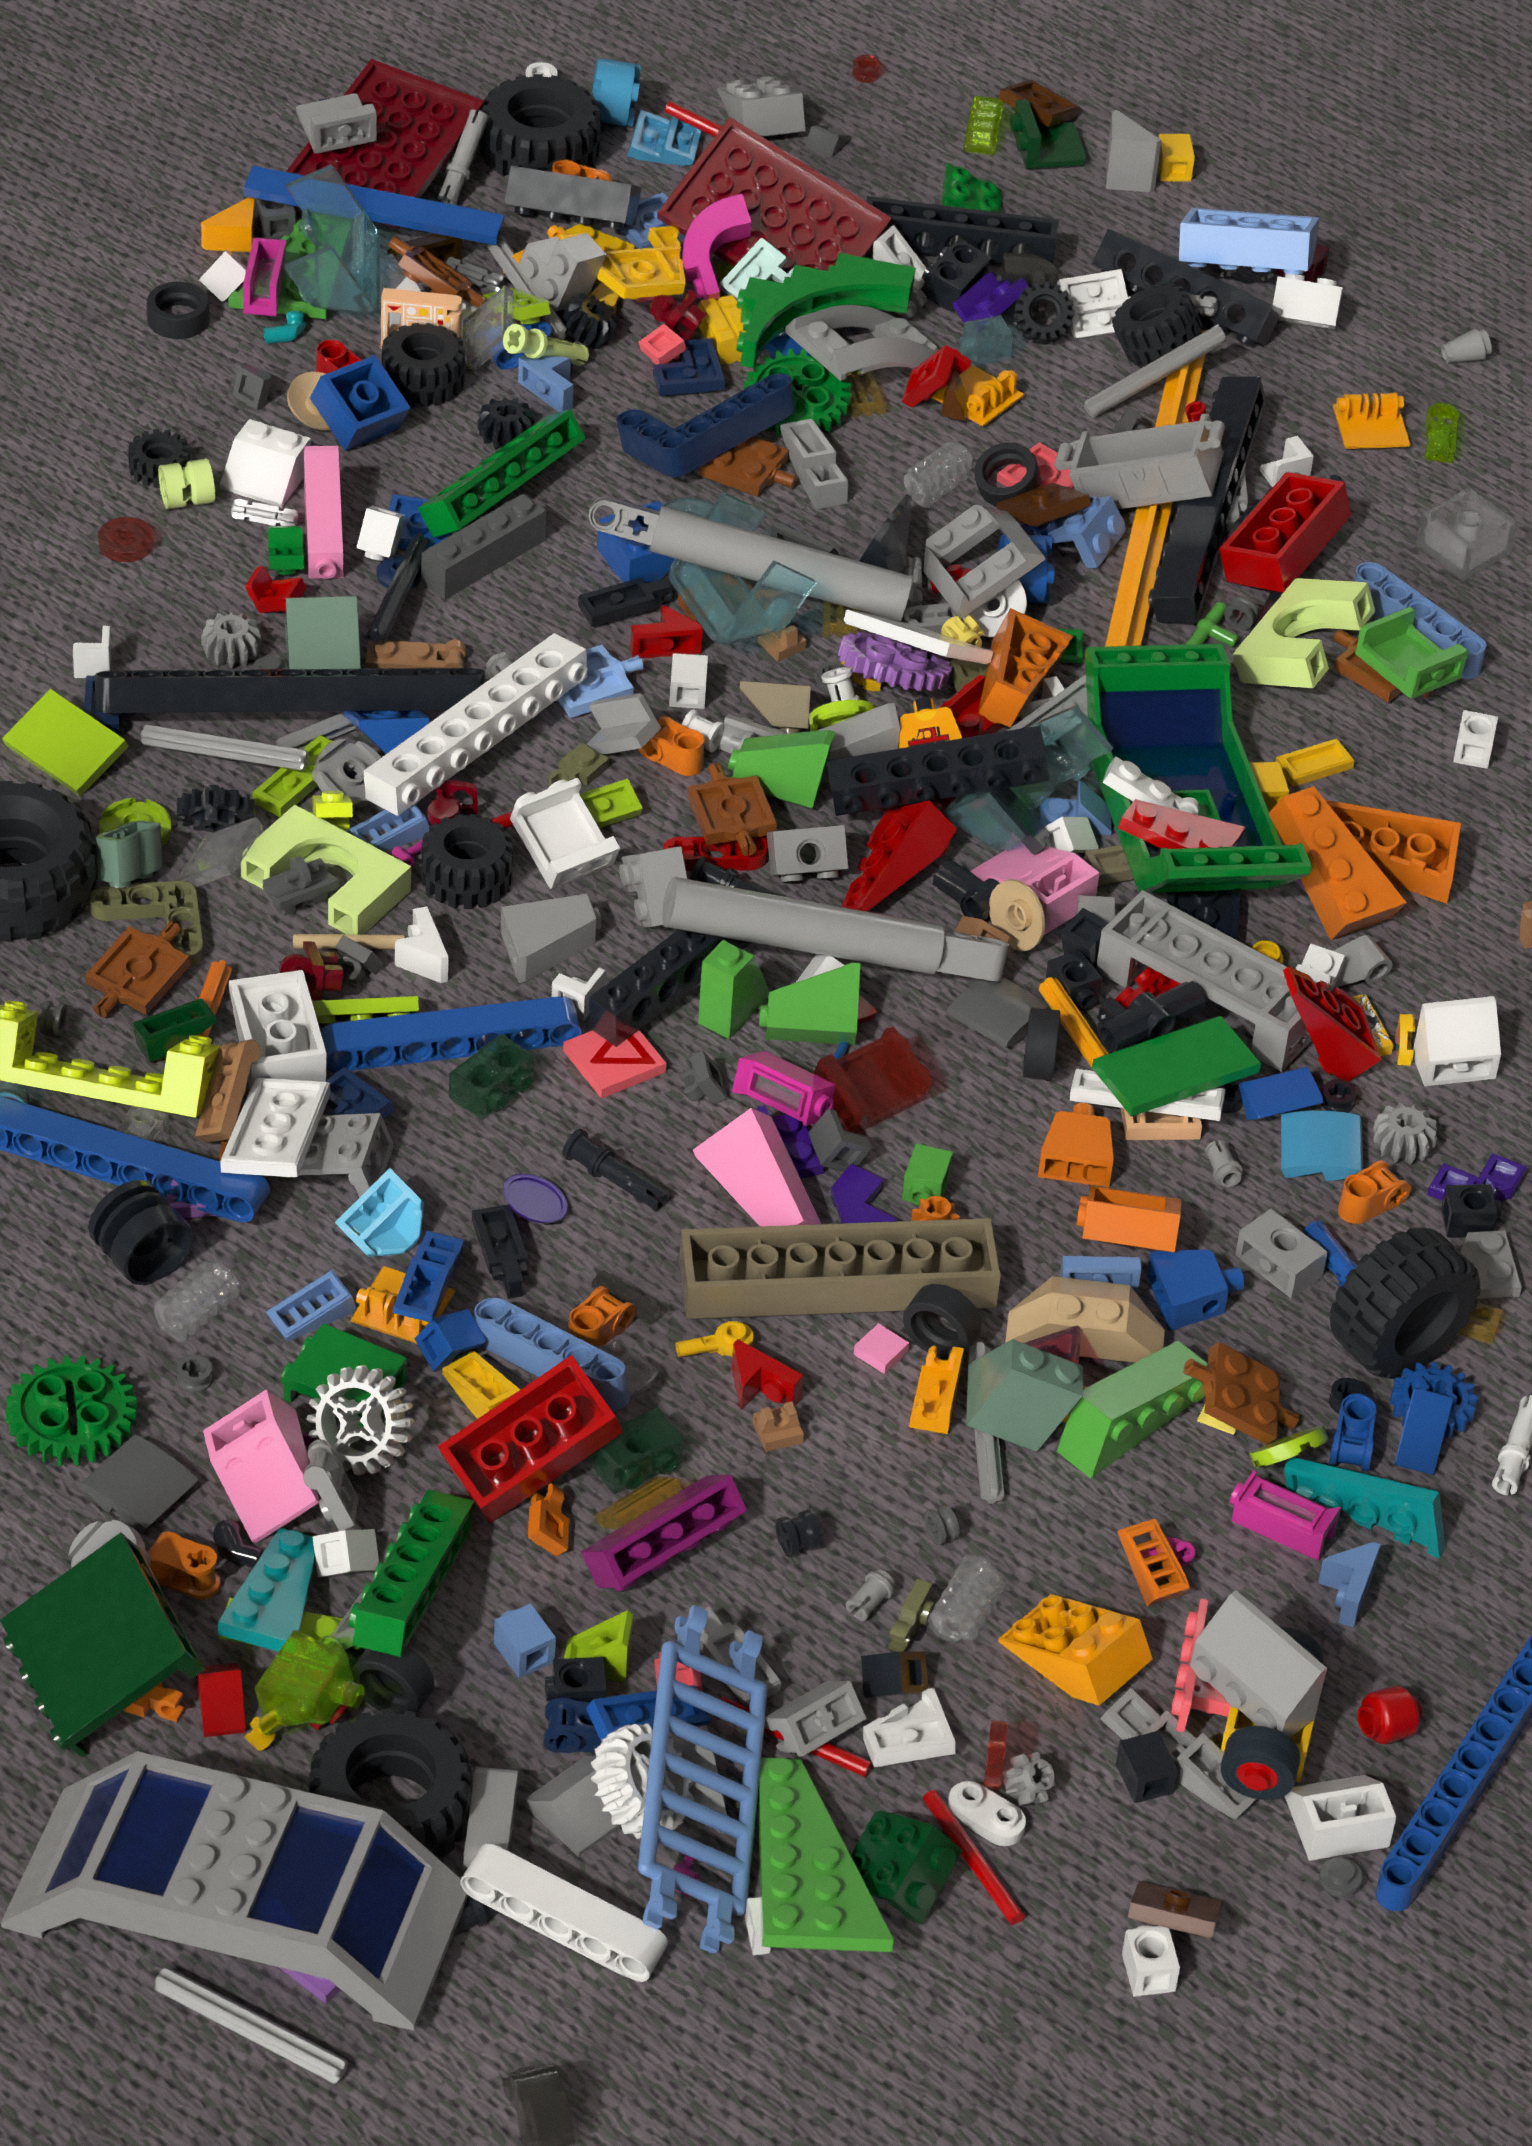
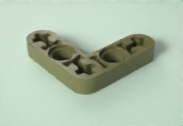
M166 881L131 884L128 887L122 888L102 886L90 893V913L94 918L102 921L165 917L166 926L170 921H173L174 924L178 921L191 922L192 925L190 927L181 928L182 932L171 942V945L190 956V967L199 964L203 959V938L197 892L191 883L186 881ZM178 896H183L184 906H177ZM138 898H148L152 900V902L147 905H139L136 904L134 901ZM122 900H126V904L122 905ZM102 902H109L110 905H103ZM182 941H189L190 951H183Z

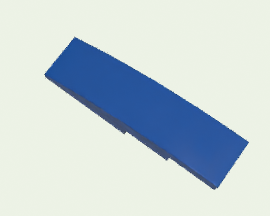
M426 1231L422 1244L418 1246L415 1257L411 1258L393 1307L394 1314L432 1322L454 1275L463 1250L464 1240Z

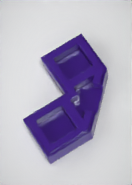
M1494 1153L1490 1156L1479 1177L1443 1163L1430 1184L1427 1195L1443 1201L1446 1185L1491 1184L1495 1200L1512 1199L1526 1175L1527 1167Z
M853 1164L849 1165L831 1187V1198L834 1207L837 1208L841 1220L840 1224L897 1222V1218L870 1206V1203L883 1189L884 1179Z

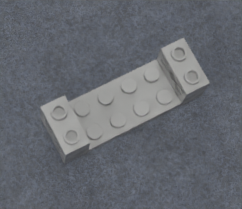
M1143 890L1102 929L1096 971L1099 974L1125 988L1148 966L1180 984L1194 981L1201 988L1204 997L1255 1024L1251 1052L1258 1060L1282 1072L1312 1041L1292 1000L1283 970L1287 967Z

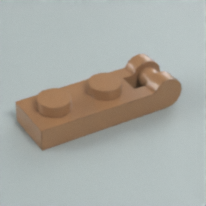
M368 639L365 668H464L463 659L466 655V645L464 642L456 639L450 640L446 644L385 640L383 644L376 645L375 641Z
M245 1040L238 1044L228 1043L220 1047L195 1137L201 1141L208 1143L230 1139L237 1122L242 1098L246 1092V1083L252 1062L257 1061L261 1055L260 1046L255 1040Z

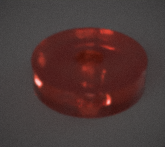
M132 517L115 518L106 522L100 528L98 533L99 549L104 556L113 561L135 562L147 557L153 550L154 533L150 525L143 520Z
M991 1720L983 1787L1000 1789L1008 1722Z

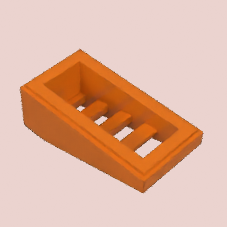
M1156 1518L1120 1529L1117 1532L1147 1607L1182 1596L1191 1589L1186 1575ZM1150 1533L1152 1540L1136 1545L1134 1537ZM1152 1548L1156 1549L1157 1554L1147 1558H1143L1140 1553ZM1161 1562L1163 1569L1150 1572L1148 1566ZM1167 1576L1169 1583L1158 1586L1155 1580Z

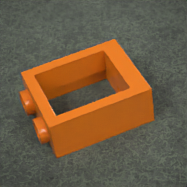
M1090 1185L1089 1196L1081 1195L1076 1226L1084 1227L1083 1239L1175 1252L1182 1199Z

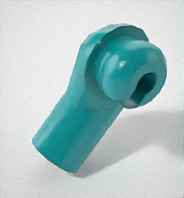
M299 310L289 311L286 314L287 323L283 326L263 328L265 344L295 340L306 328L304 313Z

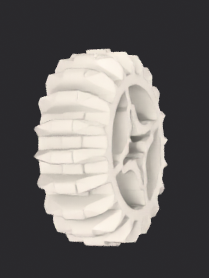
M366 1365L357 1366L355 1371L351 1367L342 1368L340 1376L336 1373L327 1376L328 1385H318L316 1391L321 1398L311 1399L308 1403L317 1410L316 1414L308 1415L306 1418L308 1422L316 1423V1429L311 1430L308 1436L310 1438L319 1437V1439L329 1442L344 1471L347 1472L352 1468L355 1475L364 1474L366 1469L371 1474L380 1472L381 1465L384 1467L392 1466L394 1464L393 1456H402L406 1452L400 1442L406 1443L413 1438L404 1430L405 1427L413 1426L415 1423L414 1419L405 1418V1411L412 1409L413 1404L410 1402L402 1404L400 1398L405 1395L406 1390L404 1388L393 1390L396 1378L388 1376L382 1380L383 1373L379 1368L372 1369L370 1373ZM351 1388H360L371 1393L368 1399H363L360 1403L354 1399L348 1400L343 1396ZM382 1408L386 1417V1426L381 1420ZM358 1413H362L363 1416L361 1419L357 1415ZM335 1415L339 1418L340 1421L339 1432L336 1427ZM361 1422L364 1427L359 1428L358 1424ZM361 1437L367 1441L373 1440L378 1444L369 1453L360 1452L350 1447L353 1442L359 1441Z
M648 1723L644 1725H626L609 1733L606 1738L602 1739L600 1746L595 1749L597 1757L591 1762L592 1767L596 1771L591 1780L598 1785V1792L594 1796L601 1797L604 1803L602 1811L610 1812L612 1815V1825L620 1824L624 1834L632 1833L637 1839L641 1838L653 1732ZM669 1738L668 1752L681 1757L683 1751H675L673 1748V1738ZM665 1770L664 1788L693 1801V1795L688 1791L694 1784L693 1781ZM664 1806L661 1807L660 1825L674 1830L683 1823L684 1815Z

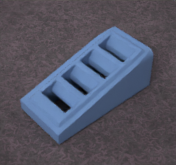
M415 804L399 816L384 810L347 831L364 842L366 840L363 835L370 834L373 840L368 843L381 851H386L396 846L422 839L425 832L429 831V824L424 814ZM394 825H397V826H398V827H396V828H394V829L391 828V826H394ZM383 829L385 834L380 836L377 831Z
M333 1270L266 1311V1314L288 1342L319 1328L323 1323L328 1324L356 1311L357 1308L352 1295ZM332 1295L334 1299L328 1302L325 1297ZM316 1301L321 1305L317 1310L312 1306V1303ZM303 1307L309 1314L304 1318L297 1311ZM290 1314L296 1323L289 1326L283 1316Z

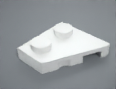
M934 1688L923 1691L922 1700L908 1708L906 1705L901 1704L891 1710L888 1716L878 1718L863 1727V1740L874 1767L955 1754L956 1741Z

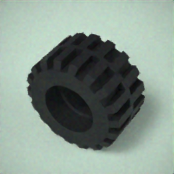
M1159 284L1133 294L1132 297L1122 303L1121 307L1117 308L1115 316L1112 318V326L1127 359L1133 362L1134 365H1143L1144 367L1202 334L1201 330L1203 329L1188 292L1185 291L1184 287L1176 286V284Z
M412 323L411 326L404 325L399 327L398 331L393 330L389 333V337L384 339L381 364L408 405L413 406L414 403H419L420 407H427L429 403H433L434 406L441 405L442 400L449 402L453 399V395L458 396L461 392L465 379V347L463 346L462 339L458 338L454 331H447V327L441 325L434 326L432 323Z
M459 814L455 815V818L452 819L448 817L441 819L440 824L434 823L429 827V832H425L421 849L422 885L426 886V892L429 895L435 894L436 901L443 903L446 900L448 901V906L454 908L457 907V904L464 905V909H472V905L475 904L481 908L487 906V901L489 900L492 903L500 900V895H505L508 892L509 886L512 883L513 843L511 842L509 832H504V827L501 824H493V820L487 817L482 819L474 814H470V816Z

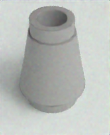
M1474 328L1447 342V344L1441 345V354L1447 364L1484 360L1486 355L1492 353L1491 341L1485 329L1478 331Z

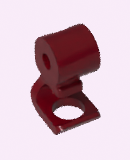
M445 780L441 786L436 788V800H433L427 808L430 826L434 823L440 824V820L448 817L452 819L455 818V815L461 813L478 814L476 785L456 780ZM463 790L469 793L473 804L465 805L461 803L456 797V791Z

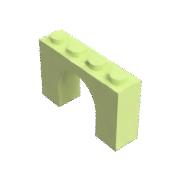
M1295 578L1233 653V662L1237 668L1240 681L1248 684L1314 688L1329 669L1322 641L1319 639L1294 637L1307 631L1323 628L1361 630L1362 626L1375 613L1368 582Z
M297 805L292 806L241 852V878L262 889L264 879L290 870V860L297 856H301L306 863L321 858L324 863L334 864L349 871L353 877L328 899V925L345 934L364 935L411 892L410 865L381 851L374 845L349 834L344 829L338 828L321 818H316L314 813L308 812Z

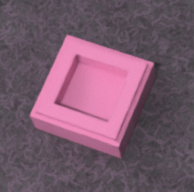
M878 1323L854 1345L853 1355L885 1374L909 1351V1342Z

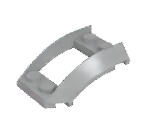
M841 305L822 309L797 317L785 327L787 335L840 381L846 379V373L859 370L863 374L887 367H909L914 369L938 351L935 344L905 319L895 318L878 309L860 305ZM840 327L866 328L875 338L849 344L833 329Z
M975 504L926 539L923 572L962 620L1046 559L1022 527L1007 511ZM1000 529L1010 543L955 582L945 567Z

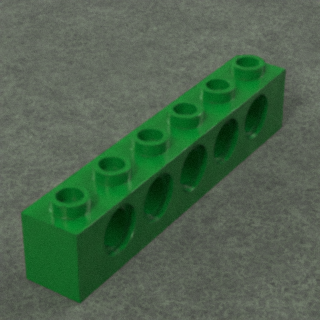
M571 409L542 418L417 507L432 537L460 530L586 439Z
M428 1489L421 1502L413 1504L408 1523L402 1522L397 1542L389 1544L385 1562L377 1564L373 1583H366L361 1603L355 1602L349 1617V1627L354 1628L352 1645L401 1657L469 1538L474 1500Z

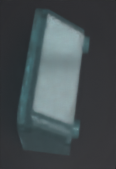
M329 165L287 183V190L302 209L303 221H300L302 234L307 240L311 239L315 245V252L285 264V270L299 288L303 301L306 304L310 303L315 308L360 315H369L378 311L380 308L379 235L374 223L333 165Z
M723 492L705 518L755 531L767 514L763 510ZM678 559L673 561L669 571L670 582L709 638L722 645H729L781 631L791 622L794 614L817 584L814 579L774 560L752 590L749 589L742 577Z
M1077 705L1044 718L1030 726H1041L1049 781L1010 787V789L1032 813L1061 783L1071 778L1074 782L1080 780L1090 771L1091 767L1088 764L1093 759L1105 755L1113 749L1111 744ZM992 791L958 796L944 810V814L954 825L995 850L1004 848L1008 851L1026 837L991 796Z

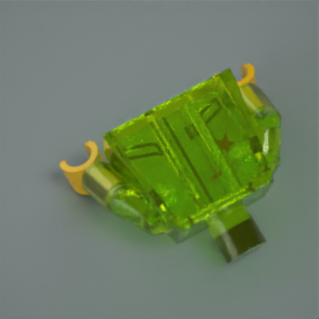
M293 1630L254 1689L263 1716L252 1719L250 1726L253 1730L244 1737L258 1751L266 1749L273 1742L275 1733L283 1727L304 1723L322 1725L330 1720L340 1704L354 1709L360 1706L364 1697V1686L353 1682L354 1678L349 1665V1656L334 1637L325 1636L316 1640L300 1631Z

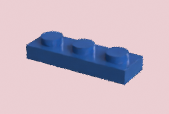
M657 1690L593 1699L586 1707V1710L601 1743L602 1739L606 1738L609 1733L626 1725H644L648 1723L653 1729ZM673 1697L672 1716L694 1726L708 1725L711 1721L707 1712Z

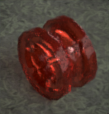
M871 55L856 57L853 60V78L863 83L875 82L880 77V61Z

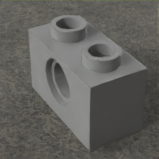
M844 825L767 832L771 876L781 875V882L803 880V873L816 872L817 879L839 877L838 870L848 869ZM805 844L811 845L816 852L815 860L809 865L805 864L800 858V850Z
M1271 1208L1239 1230L1235 1255L1292 1299L1323 1277L1327 1251L1318 1242L1310 1239L1297 1229L1291 1221L1283 1218Z

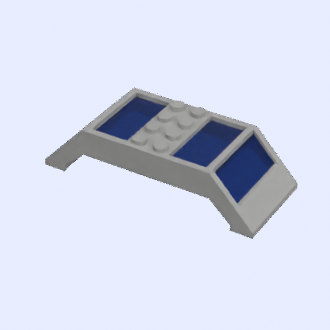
M137 1751L64 1788L1 1921V1927L43 1939L45 1931L81 1918L328 1979L370 2012L373 2021L415 2031L469 1895L462 1889L461 1879L384 1810Z

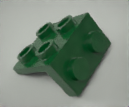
M1028 99L1016 100L1015 111L1010 114L1009 124L1016 140L1017 150L1020 151L1026 169L1076 166L1086 163V153L1075 124L1063 122L1050 127L1044 124H1037Z
M879 1810L873 1814L850 1856L871 1896L888 1901L909 1920L923 1924L963 1850L934 1825Z

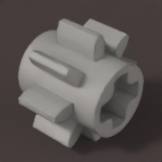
M1039 1752L1029 1755L1023 1753L1011 1757L1010 1763L1013 1768L1002 1772L1006 1794L1018 1799L1019 1806L1047 1801L1049 1798L1045 1790L1056 1786L1052 1764L1040 1759Z

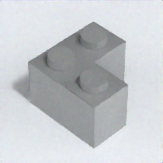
M587 233L562 240L555 236L527 244L517 269L544 299L549 301V304L555 311L565 309L572 297H578L580 294L589 296L607 254Z
M681 847L622 857L623 864L619 866L621 882L623 886L628 887L629 892H637L638 899L634 901V908L638 921H642L644 927L663 925V903L671 878L687 879Z

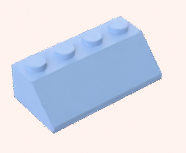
M1191 208L1180 224L1179 261H1186L1192 267H1205L1207 263L1220 264V268L1228 270L1238 269L1239 266H1250L1256 272H1269L1271 268L1284 269L1286 274H1302L1303 271H1308L1313 263L1320 217Z

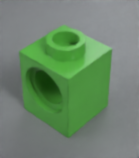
M916 1143L904 1175L902 1200L919 1206L920 1199L922 1198L926 1199L931 1196L943 1197L950 1178L953 1152Z

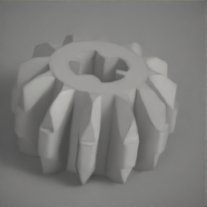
M232 611L226 616L217 613L215 619L206 621V626L201 635V645L207 660H215L217 667L224 663H228L231 669L235 663L246 667L248 660H256L261 646V634L256 625V620L247 619L245 613L239 616L233 615Z
M1399 1102L1395 1108L1386 1106L1382 1114H1378L1377 1119H1375L1373 1128L1374 1147L1380 1148L1381 1157L1392 1155L1395 1164L1400 1158L1405 1159L1410 1166L1415 1158L1424 1162L1428 1153H1432L1433 1148L1436 1146V1120L1430 1118L1429 1110H1417L1416 1104L1411 1107H1405Z

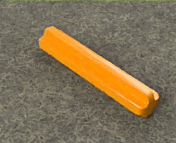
M1052 977L1045 979L1039 985V992L1052 1010L1060 1011V1023L1092 1068L1093 1059L1107 1055L1108 1052L1101 1045L1100 1040L1059 980Z

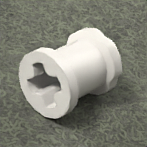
M840 667L821 675L822 682L827 683L831 702L860 700V697L855 695L850 678L853 674L852 668Z
M691 710L686 715L682 725L699 731L704 737L706 750L713 753L719 747L724 732V723L720 721L714 723L701 717L698 711Z

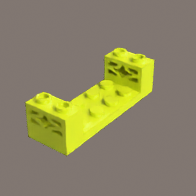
M5 1001L4 1005H0L1 1081L195 1118L201 1114L217 1054L221 1047L211 1044V1038L197 1035L189 1036V1040L185 1039L167 1051L164 1075L146 1073L145 1077L131 1075V1069L121 1066H109L108 1070L95 1068L94 1062L84 1059H72V1063L58 1061L56 1054L47 1052H36L35 1056H32L38 1011L27 1009L28 1004L19 1001Z

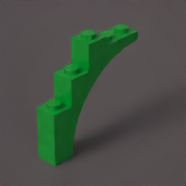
M839 253L836 264H830L828 271L794 265L791 277L785 276L783 283L749 277L746 290H739L736 308L742 309L740 323H744L743 331H746H740L736 351L742 352L740 366L754 368L760 353L775 337L785 331V327L797 317L822 309L841 305H860L878 310L907 313L913 292L916 268Z

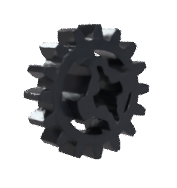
M208 785L203 791L192 789V794L182 793V798H177L176 815L177 821H183V826L193 825V830H204L212 832L214 835H225L229 829L240 831V826L250 827V822H255L256 805L255 799H250L249 794L239 795V790H227L223 787L220 788L218 785Z

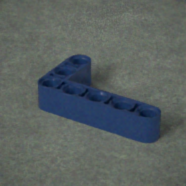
M777 373L765 377L675 429L638 409L624 411L618 415L616 420L622 450L666 476L680 477L792 415L797 408L791 377L784 373Z

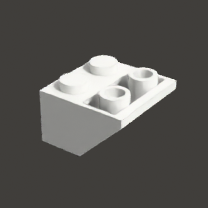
M1286 273L1285 278H1277L1273 305L1283 310L1279 318L1280 321L1335 330L1342 298V287L1336 286V281L1318 278L1317 283L1304 281L1305 276Z
M1494 996L1422 1004L1413 1048V1058L1424 1086L1496 1079L1501 1048L1497 1006Z
M1366 1775L1295 1786L1285 1795L1309 1861L1390 1846L1396 1815L1384 1784Z

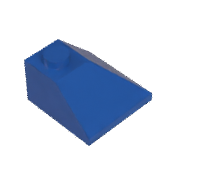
M343 711V716L385 755L429 724V717L420 711Z

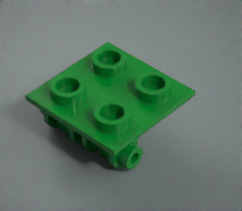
M949 163L945 164L944 191L942 193V203L944 206L1001 212L1002 190L998 189L994 183L978 179L963 167H955Z

